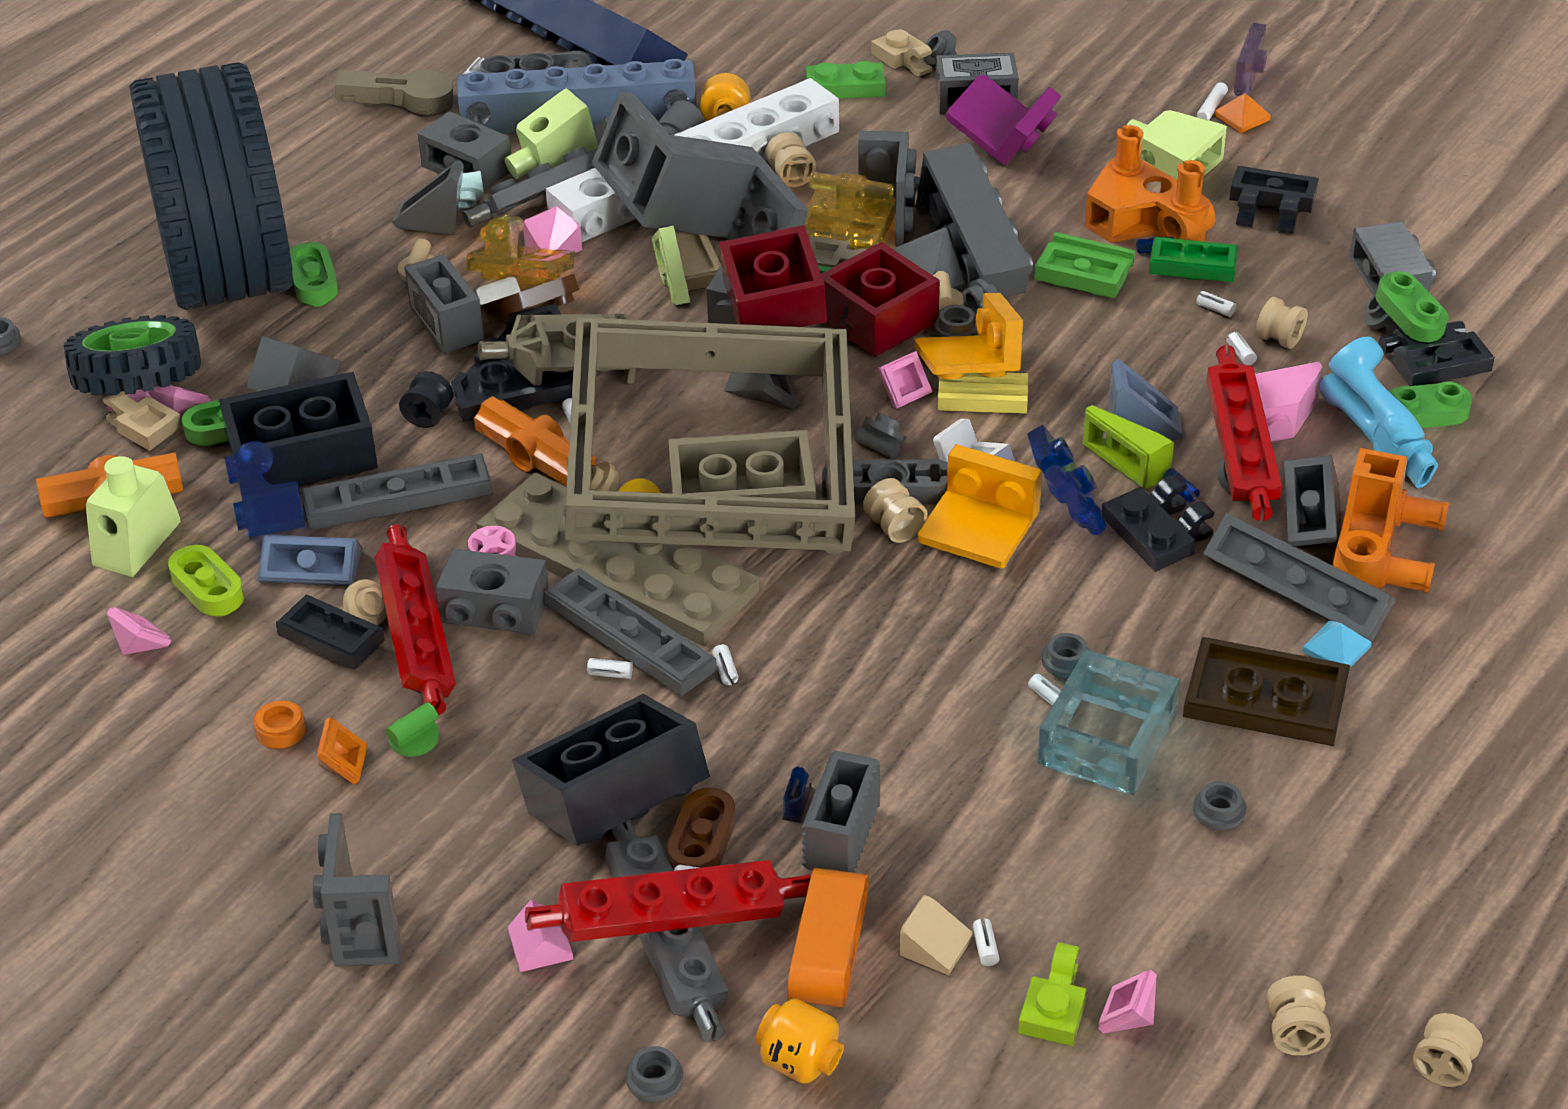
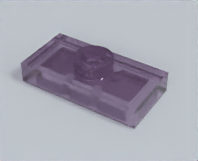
M1253 22L1250 25L1237 61L1234 85L1235 96H1241L1244 93L1249 96L1257 73L1263 74L1265 71L1268 51L1264 50L1267 24Z

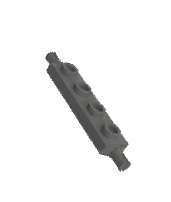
M585 147L578 148L563 156L565 163L551 168L549 162L542 164L527 172L529 178L517 184L513 178L497 184L491 188L493 194L483 204L462 212L465 223L471 228L487 219H495L499 214L546 194V188L595 168L592 165V161L597 148L589 152L586 151Z
M627 820L610 829L616 841L607 843L605 859L613 877L674 871L658 835L649 837L637 836L631 820ZM700 927L638 934L673 1015L693 1017L705 1042H710L711 1037L713 1041L719 1040L724 1035L725 1028L721 1024L716 1011L725 1007L729 991Z

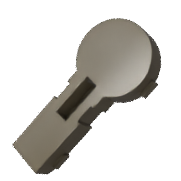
M338 70L335 81V98L339 102L365 103V107H373L374 104L380 103L394 104V106H404L413 113L434 115L442 113L452 106L453 81L448 75L436 70H417L407 75H383V73Z

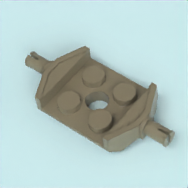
M627 314L517 315L511 335H506V342L479 341L478 356L480 360L506 359L511 361L512 366L533 385H541L543 371L567 372L574 370L577 317L629 319ZM597 366L596 370L603 372L623 370L626 383L629 384L634 383L639 368Z

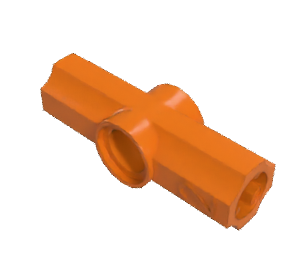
M493 396L481 403V408L474 417L475 429L504 447L509 459L518 469L530 472L537 468L567 487L569 440L565 439L560 426L555 420L547 415H540L533 419L504 400H498ZM592 455V465H596V457Z
M176 452L133 460L134 465L158 471L162 474L170 494L184 492ZM104 455L93 460L85 470L36 479L43 516L50 518L86 511L88 498L107 478L104 469L106 462L118 456Z

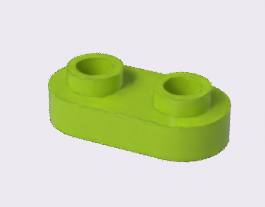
M189 545L178 549L170 556L168 567L173 584L200 612L210 616H225L241 606L244 600V593L240 577L211 548L203 545Z

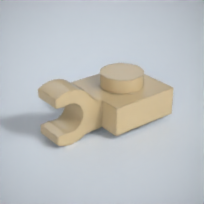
M902 29L892 30L885 36L871 41V54L893 69L904 65L918 77L932 72V67L927 65L923 57L932 54L931 48Z
M124 392L103 398V403L113 408V411L106 415V420L117 427L119 434L149 451L182 428L178 412L149 396H146L139 402L134 401L128 395H125Z

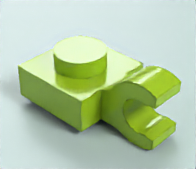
M1058 942L1053 956L1049 980L1032 976L1019 1018L1018 1034L1070 1046L1074 1045L1086 1003L1087 988L1074 986L1078 971L1076 961L1080 947Z

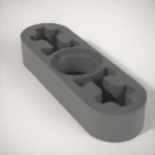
M852 460L854 504H863L865 496L871 487L878 483L879 480L886 478L899 480L907 488L910 494L909 497L916 498L921 504H938L947 491L948 462L943 460ZM824 467L822 470V494L826 498V479Z

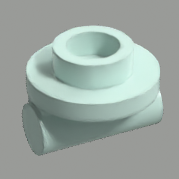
M481 171L463 173L459 209H469L474 207L484 196Z

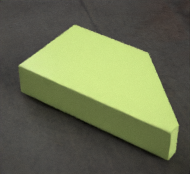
M674 226L659 228L653 235L652 242L660 277L664 285L669 287L671 301L675 306L688 304L691 301Z

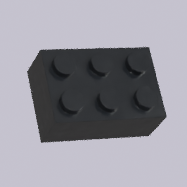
M354 371L219 399L227 443L242 498L266 494L271 491L298 485L312 484L317 481L344 475H354L378 468L372 425Z
M641 694L512 759L528 813L576 846L599 840L606 831L627 820L643 817L649 812L650 808L669 798L687 794L694 785L710 777L696 723L645 694Z

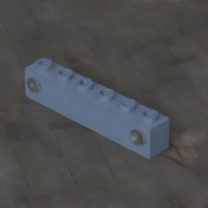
M669 59L665 62L655 63L632 61L624 65L604 66L601 64H591L586 67L577 68L554 66L546 70L525 71L522 69H512L500 73L476 71L467 75H457L460 116L502 134L517 133L518 123L566 88L588 106L593 128L604 117H610L620 91L634 93L657 121L661 119L672 103L676 101H687L696 106L692 60Z

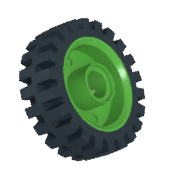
M148 315L139 316L135 320H132L131 317L123 318L122 322L117 323L114 321L105 322L104 326L94 325L89 327L88 331L81 330L75 333L76 336L69 337L63 345L71 386L73 389L85 394L91 392L92 395H101L106 392L107 396H113L120 392H125V395L135 394L136 390L140 389L144 392L154 390V386L163 388L170 386L171 381H183L185 376H192L195 374V370H199L201 367L199 343L194 323L189 322L186 318L180 319L178 316L166 318V315H157L150 318Z

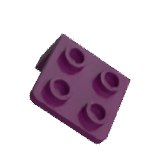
M979 75L949 108L945 116L959 131L963 132L987 151L989 155L1006 166L1019 150H1022L1024 153L1029 151L1041 135L1036 131L1037 129L1042 133L1045 132L1058 115L1052 109L1062 96L1049 86L1029 110L989 77Z

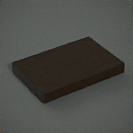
M1202 637L1184 703L1183 717L1334 746L1350 665Z

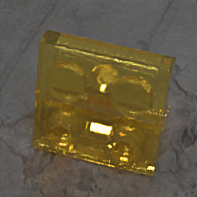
M818 172L811 173L809 187L816 190L807 206L809 213L806 217L805 228L808 237L815 236L850 241V249L852 250L869 249L883 242L896 213V198L892 197L893 184L869 181L864 175L840 172L839 176Z
M503 215L491 219L486 226L481 228L480 237L485 242V247L467 253L466 270L481 272V278L487 280H501L506 278V275L521 276L522 283L545 284L547 279L560 278V273L574 268L575 251L518 246V232L522 231L524 222L518 216Z

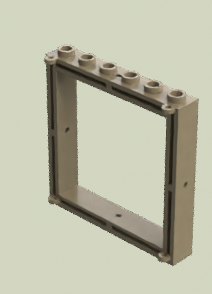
M577 317L566 490L565 540H573L577 544H586L589 541L825 550L833 555L839 554L842 551H851L855 522L846 329ZM597 366L822 376L826 500L590 490Z

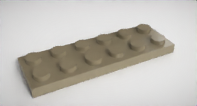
M536 472L476 523L477 530L486 526L507 528L515 536L516 551L514 554L516 556L546 560L547 571L562 578L580 568L680 635L702 646H705L760 592L759 576L692 545L589 541L586 544H577L573 540H565L567 487Z

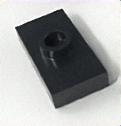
M307 594L276 622L279 636L354 670L385 641L382 627Z

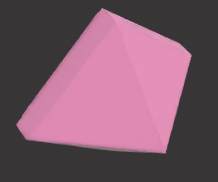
M916 351L878 368L894 409L933 392Z
M172 385L163 388L154 386V390L150 391L156 401L178 412L180 418L189 408L211 401L208 395Z
M110 607L107 612L123 655L168 647L172 641L169 639V635L143 616L117 607Z
M1148 970L1112 986L1098 1023V1029L1105 1034L1154 1025L1157 975L1152 970Z

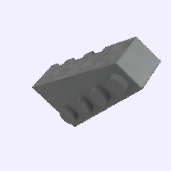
M970 142L924 152L915 208L920 216L926 214L930 216L931 220L928 221V228L931 233L944 227L947 228L966 286L969 288L972 281L981 278L987 283L993 284L998 293H1001L1003 297L1025 293L1029 274L1033 272L1032 257L1027 249L1023 250L1018 240V232L1012 218L1008 219L1004 212L1001 194L997 188L992 187L983 158L977 157Z

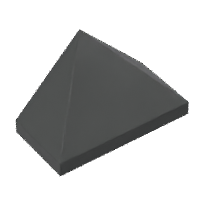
M457 160L401 202L392 223L400 229L455 235L464 171L462 162Z
M946 227L893 248V250L931 275L938 271L948 273L951 288L959 292L965 290V281Z
M731 372L724 390L725 392L794 410L799 405L791 375Z

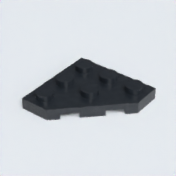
M557 304L514 312L506 321V330L499 338L492 337L488 342H506V335H511L517 315H561ZM477 353L474 356L475 364L467 373L459 372L451 381L454 401L462 421L467 422L474 420V417L481 408V403L492 396L498 400H504L518 410H526L534 406L572 398L574 370L567 372L543 371L541 385H533L512 366L511 361L506 359L480 360Z

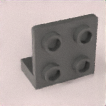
M859 130L858 208L896 209L895 246L898 247L904 244L905 232H913L916 198L914 174L916 173L917 150L909 149V132Z
M330 814L328 834H320L318 838V860L320 867H324L323 875H315L313 879L314 907L324 909L320 917L322 944L331 945L334 966L400 964L402 946L390 875L353 876L342 814Z

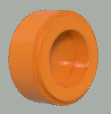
M283 700L270 702L262 706L254 715L253 724L256 738L265 747L272 749L287 748L298 743L305 735L306 723L304 713L296 703Z

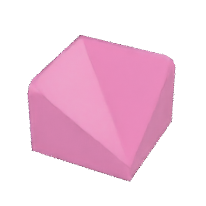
M558 206L528 218L523 222L525 246L547 265L582 250L579 224Z

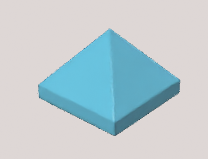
M1330 620L1303 646L1302 652L1313 658L1349 664L1351 668L1371 648L1372 642L1342 623Z

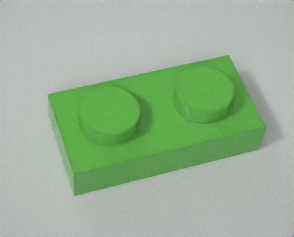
M860 61L855 64L825 62L806 66V80L809 78L813 79L839 99L885 97V77L882 62Z

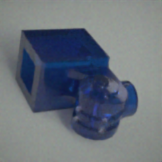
M251 441L244 444L236 454L225 456L229 484L239 483L242 497L241 502L233 503L238 531L248 529L249 538L252 539L263 537V535H275L306 529L297 481L273 485L266 482L262 476L273 465L272 452L265 444L259 441Z

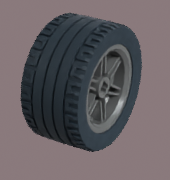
M236 62L221 65V69H219L218 65L203 67L199 69V73H197L196 69L180 71L177 77L174 73L157 75V81H154L153 77L134 80L129 85L132 106L177 307L186 310L202 307V302L209 306L224 303V298H226L227 302L245 299V294L251 298L266 295L267 290L269 293L288 290L293 285V270L286 224L268 137L248 66Z

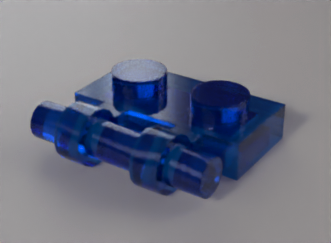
M1044 425L1027 433L1035 463L1044 473L1052 495L1058 502L1067 504L1070 516L1079 527L1087 528L1092 535L1101 534L1106 528V522L1101 517V509L1093 498L1092 491L1097 489V486L1090 471L1085 465L1077 467L1073 462L1074 456L1066 441L1061 436L1055 439Z

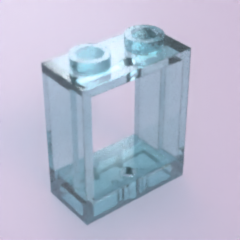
M1085 649L1040 727L1037 764L1134 796L1176 716L1180 679ZM1082 700L1144 720L1130 747L1069 728L1067 725Z

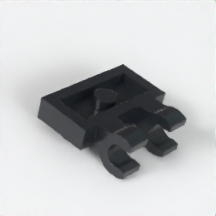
M1237 166L1229 197L1231 201H1238L1239 212L1236 225L1252 227L1257 206L1263 205L1280 208L1277 231L1294 233L1298 212L1311 213L1319 178Z
M1170 475L1161 480L1150 494L1140 486L1102 504V518L1155 572L1195 553V542L1203 541L1213 535V529L1205 520L1214 517L1215 512L1204 501H1200L1188 507L1181 518L1175 521L1169 514H1176L1186 507V503L1177 494L1187 489V485L1177 475Z

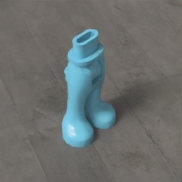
M1372 337L1356 339L1343 347L1329 362V368L1333 373L1324 376L1320 381L1319 389L1321 395L1328 404L1340 408L1361 429L1373 444L1375 451L1408 457L1405 477H1408L1416 488H1422L1431 481L1438 468V462L1431 455L1433 445L1429 440L1424 439L1425 433L1412 413L1376 378L1373 369L1381 362L1384 355L1380 345Z

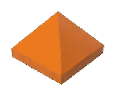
M1246 93L1215 110L1217 118L1240 133L1271 120V115Z
M330 716L324 723L317 753L318 763L323 768L350 783L356 784L360 781L368 744Z

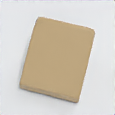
M923 895L901 928L900 956L949 976L973 939V932L937 901L927 895Z

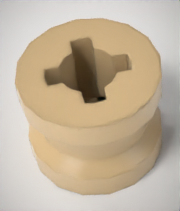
M1271 297L1259 315L1256 325V336L1264 340L1274 338L1279 341L1282 347L1287 349L1294 348L1304 332L1308 317L1307 309L1298 305L1291 308L1285 306L1282 299Z
M1447 1013L1434 1015L1429 1019L1425 1027V1039L1415 1049L1413 1055L1415 1068L1422 1076L1438 1085L1447 1087L1461 1086L1468 1080L1471 1073V1061L1478 1056L1483 1043L1481 1033L1474 1024L1463 1017Z

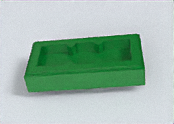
M1154 237L1149 274L1184 277L1189 280L1206 279L1234 282L1238 245Z

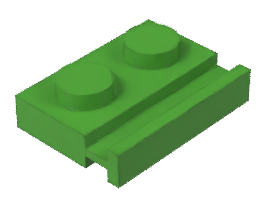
M1055 232L1052 243H1048L1035 265L1034 279L1059 287L1065 286L1090 292L1096 296L1116 298L1128 276L1129 268L1134 265L1135 250Z

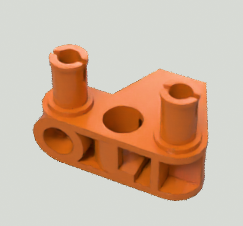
M1125 125L1122 126V129H1117L1116 157L1107 163L1087 192L1085 227L1110 243L1150 235L1204 242L1206 232L1214 227L1216 222L1213 205L1202 194L1205 166L1196 160H1185L1183 164L1179 163L1177 180L1140 159L1144 135L1141 128ZM1161 182L1160 193L1148 191L1147 183Z
M1360 448L1352 474L1344 521L1333 566L1377 589L1385 588V585L1389 584L1429 594L1435 563L1392 556L1390 546L1395 526L1400 527L1401 523L1437 529L1443 532L1449 502L1407 495V490H1404L1403 487L1408 457Z

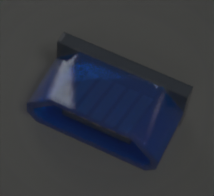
M797 766L792 769L783 797V820L801 823L812 787L811 783H809V774L803 767Z

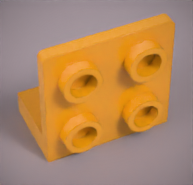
M983 293V308H978L976 313V327L979 335L915 338L914 348L930 371L942 379H959L963 377L964 373H980L986 377H1002L1006 375V371H1020L1023 319L1001 293Z
M955 444L948 454L947 491L919 530L918 542L987 565L1004 568L1040 512L1042 469Z

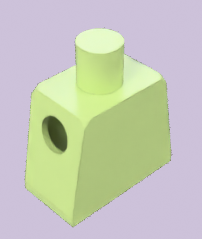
M567 88L559 92L518 123L516 132L521 149L506 157L505 164L510 174L515 179H519L530 170L549 162L551 168L565 163L563 156L578 148L585 147L587 152L598 148L588 106Z
M1171 110L1162 112L1149 124L1135 119L1130 120L1127 124L1137 126L1144 132L1140 159L1177 180L1179 163L1183 164L1185 160L1201 162L1205 166L1203 177L1223 160L1227 126Z
M118 456L106 462L104 469L107 478L88 498L86 503L91 560L93 566L134 577L178 526L181 520L164 476L158 471L134 465L133 461L128 457Z

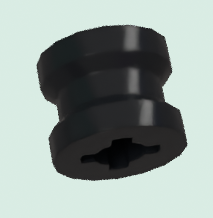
M419 372L414 376L409 389L404 392L399 401L400 412L407 421L417 427H434L442 418L444 410L452 402L454 397L453 388L443 376L435 372Z

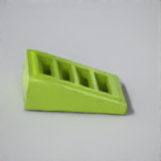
M1094 405L1085 409L1083 445L1145 490L1170 475L1174 442L1155 431ZM1103 431L1106 433V439L1103 438Z

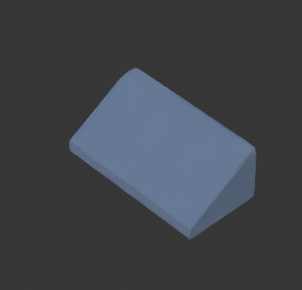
M263 535L258 581L350 586L354 583L362 555V546L357 539Z

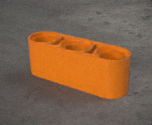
M822 868L813 869L790 965L788 1000L796 998L810 1004L839 1008L845 1007L866 910L869 884L868 874Z

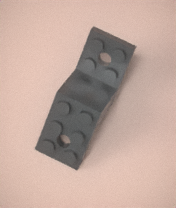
M619 92L592 165L643 227L659 229L674 226V230L678 232L726 237L728 240L805 225L809 210L753 147L669 135L634 93Z

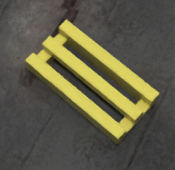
M964 373L963 377L959 379L939 378L938 410L1027 413L1028 373H1006L1002 377H986L980 373Z

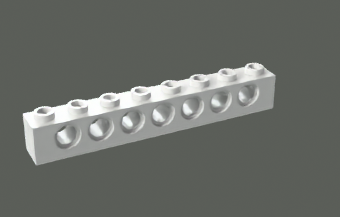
M809 78L675 135L753 147L763 160L768 163L765 149L769 141L780 133L792 132L797 134L805 146L838 133L839 98ZM596 168L546 188L547 209L558 206L575 220L581 229L582 242L636 219Z

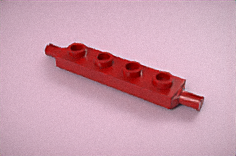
M1223 345L1216 351L1219 364L1208 367L1206 382L1232 501H1249L1252 517L1260 521L1262 513L1263 521H1266L1273 514L1269 500H1280L1282 484L1254 367L1237 363L1234 347L1228 345L1226 353L1225 345Z
M396 524L388 528L386 533L389 543H382L375 555L401 684L402 688L421 693L424 704L426 702L430 703L439 716L446 710V703L443 697L448 698L456 682L426 554L412 548L408 542L406 528L403 525L400 528V525Z
M770 860L562 883L557 904L526 907L525 923H527L528 931L559 926L570 942L777 918L781 915L785 899L807 896L811 876L806 874L804 876L780 878L772 868Z

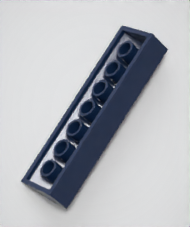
M591 0L481 1V4L501 14L503 8L509 10L506 17L526 27L528 21L534 23L531 30L550 41L555 34L559 37L557 44L569 51H579L580 48L585 50V53L588 54L594 64L605 65L608 62L612 65H624L632 61L655 63L665 62L669 59L685 61L688 55L650 30Z

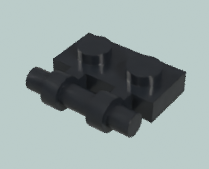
M1461 320L1447 323L1442 338L1434 342L1414 340L1406 335L1401 328L1395 329L1392 335L1380 337L1378 340V344L1384 354L1393 352L1392 363L1409 386L1434 384L1492 371L1495 358L1474 331L1466 333L1465 324Z

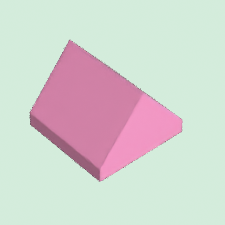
M532 899L507 926L520 972L573 960L569 940L559 926L528 931L527 923H525V908L544 906Z

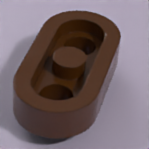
M571 274L501 298L495 302L501 317L506 315L511 317L514 312L533 309V306L547 301L549 305L557 304L558 307L573 302L572 293L580 289L575 275Z
M702 788L686 797L667 843L668 859L673 870L678 865L699 868L720 865L736 823L735 802L730 794L718 788Z

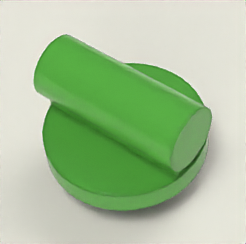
M426 702L386 728L385 732L389 745L394 752L403 756L414 757L428 753L437 745L439 729L436 724L438 714L435 708Z

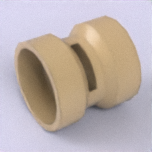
M792 132L780 133L767 144L765 156L771 167L775 169L776 174L788 187L803 186L812 179L816 172V161L797 134Z
M886 478L876 483L868 491L863 501V509L873 522L881 524V529L891 541L904 543L918 534L927 520V511L916 498L909 497L910 494L907 488L899 480Z
M1289 976L1274 982L1268 989L1267 1000L1269 1011L1272 1017L1275 1018L1272 1022V1034L1276 1048L1290 1055H1309L1325 1048L1330 1042L1331 1032L1329 1021L1326 1015L1322 1013L1326 1002L1321 983L1307 976Z

